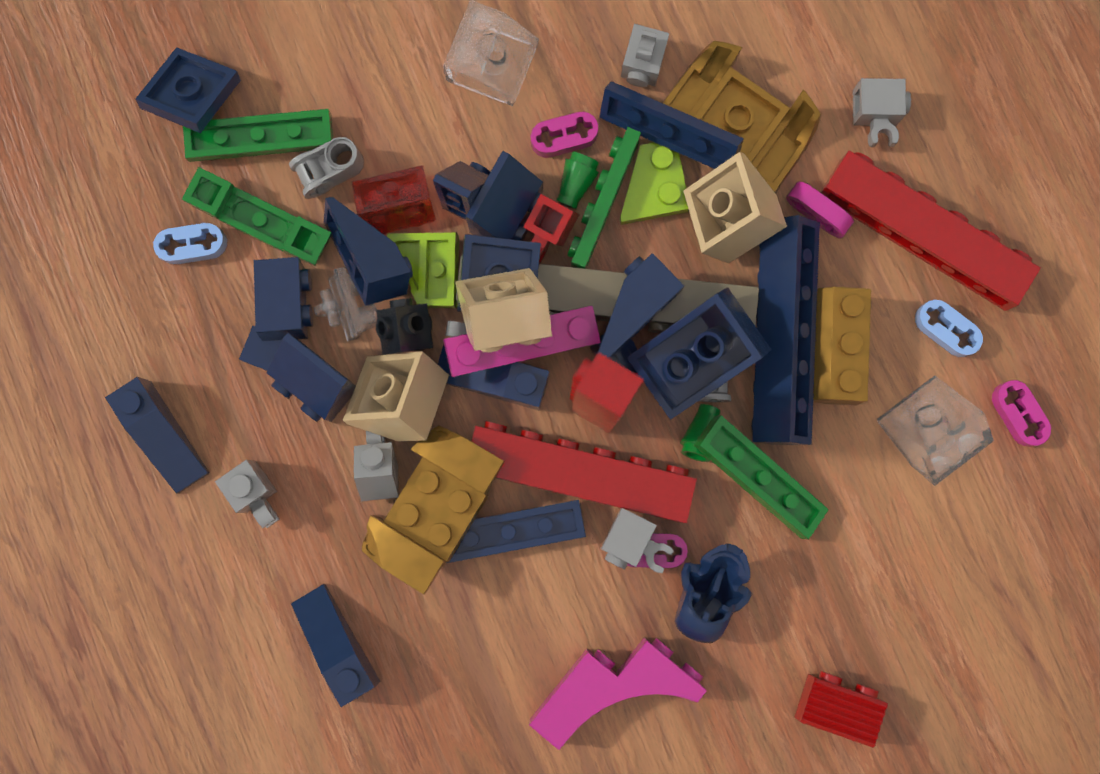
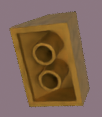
M847 287L817 288L813 403L859 405L868 401L871 289Z

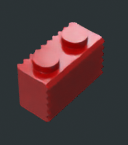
M820 671L819 677L808 674L795 718L801 723L874 748L878 733L881 730L885 711L888 708L887 702L877 698L879 691L858 683L855 690L842 686L843 678L824 671Z

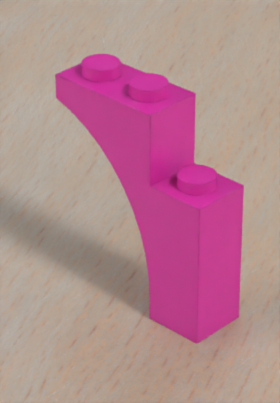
M644 637L617 672L612 670L615 662L598 649L593 654L586 649L530 718L529 726L560 750L570 736L585 721L616 702L642 695L659 694L682 697L698 703L707 690L700 684V681L703 679L700 673L687 663L682 668L670 659L674 652L657 638L651 643Z

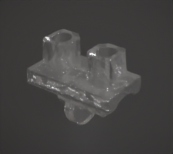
M345 267L333 270L334 275L328 279L331 290L325 289L320 291L323 303L314 307L316 317L327 316L330 327H336L342 323L346 339L350 341L358 339L364 331L376 326L377 307L375 304L357 307L354 296L360 294L349 272L347 273Z

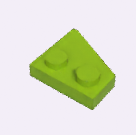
M655 142L640 145L620 216L621 225L689 212L683 192L686 189L679 153Z
M456 232L388 233L387 237L396 243L402 256H406L411 263L413 276L409 279V284L416 304H427L428 308H457L455 281H458L459 235Z

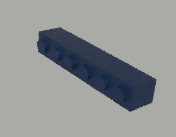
M795 215L784 217L787 227L759 244L757 329L772 350L755 362V381L753 383L754 409L751 422L753 431L752 442L812 445L820 222Z

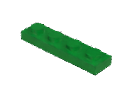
M329 109L210 120L201 133L183 126L185 158L189 162L310 151L333 139L332 119Z
M627 127L624 137L616 136L609 153V157L614 158V161L609 171L602 170L595 190L600 191L596 204L588 203L581 223L586 224L584 233L581 238L578 236L574 237L567 254L568 257L573 258L571 261V267L587 269L639 144L641 132Z
M722 415L713 417L693 445L801 539H810L829 510Z

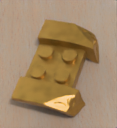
M713 41L701 51L663 104L744 138L740 152L747 156L776 193L817 131L821 114L804 89L791 108L732 68L743 47Z
M439 425L429 432L427 440L418 441L410 449L422 456L386 518L382 520L376 515H370L366 527L367 534L362 545V551L378 566L423 595L428 591L440 569L445 566L446 562H450L489 497L487 496L490 491L489 487L504 464L502 459L463 436Z

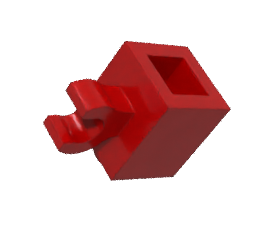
M540 194L523 227L535 234L531 242L541 243L539 264L544 259L550 242L563 247L580 215Z

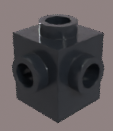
M412 298L389 301L390 308L376 311V332L381 341L382 355L433 348L431 334L432 319L428 313L427 304L413 305Z

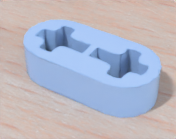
M201 223L162 230L156 235L153 248L155 254L169 264H183L219 257L227 247V238L217 226L211 223ZM206 233H210L213 237L217 238V241L211 243V249H207L203 244H195L194 242L205 240ZM172 238L180 244L186 243L187 245L175 248L174 255L164 250L165 246L170 245V239Z
M931 300L918 308L915 314L917 327L950 354L956 357H965L976 353L981 348L983 343L981 330L946 302ZM938 310L940 312L938 319L946 327L938 322L930 325L928 323L930 316L926 312ZM951 330L959 335L967 332L969 334L967 341L971 346L966 345L960 348L957 345L960 339Z

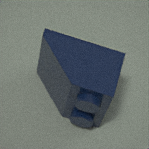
M502 151L466 215L470 233L477 236L523 241L528 231L523 227L540 194L543 193V181L510 154Z
M289 333L283 337L267 370V374L275 379L271 386L287 399L292 395L296 396L304 403L300 409L316 422L321 418L332 422L350 400L356 387L355 384Z

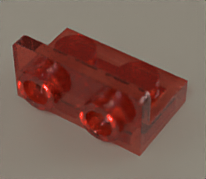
M423 165L352 182L357 215L382 234L410 227H418L436 220Z

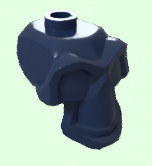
M732 544L719 545L710 550L701 558V564L686 562L683 565L681 571L683 591L674 622L676 628L691 640L701 643H713L719 640L727 628L733 613L741 610L751 598L752 592L743 585L750 580L747 556L742 549Z

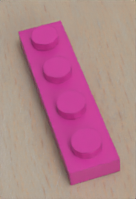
M593 306L551 314L552 336L541 338L540 342L532 345L514 343L504 345L502 349L495 352H483L481 350H474L467 334L445 338L443 341L451 376L455 377L601 343Z

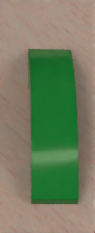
M198 167L182 197L184 202L215 219L290 256L299 257L300 260L313 266L317 265L332 236V232L299 216L295 217Z

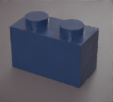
M299 257L254 260L256 333L262 341L282 340L287 333L298 340L308 339L307 327H313V311L311 304L306 305V291L312 290L310 269L304 268Z

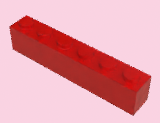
M848 150L820 193L844 209L851 217L1002 310L1007 311L1020 304L1041 267L1032 263V258L1028 254L1017 249L1011 250L1001 244L1000 238L994 233L975 228L968 223L969 220L963 214L953 210L947 211L936 204L937 200L932 195L923 191L916 192L905 185V180L893 172L885 173L874 166L872 159L865 154L853 153Z
M598 352L593 362L587 358L584 359L572 379L569 398L573 401L571 411L605 432L610 433L622 417L644 379Z
M485 421L484 428L479 426L474 428L471 442L504 461L503 466L495 477L497 479L680 523H687L697 481L696 478L688 477V469L667 465L666 471L651 468L653 461L631 456L630 462L615 459L616 452L594 447L593 454L579 451L580 444L576 442L558 439L557 445L542 442V434L521 430L520 436L506 433L507 426Z

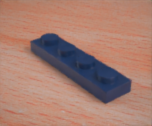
M611 81L604 89L599 118L623 129H627V127L641 132V137L714 169L741 150L744 140L742 137Z
M579 500L475 519L450 562L446 563L586 537Z

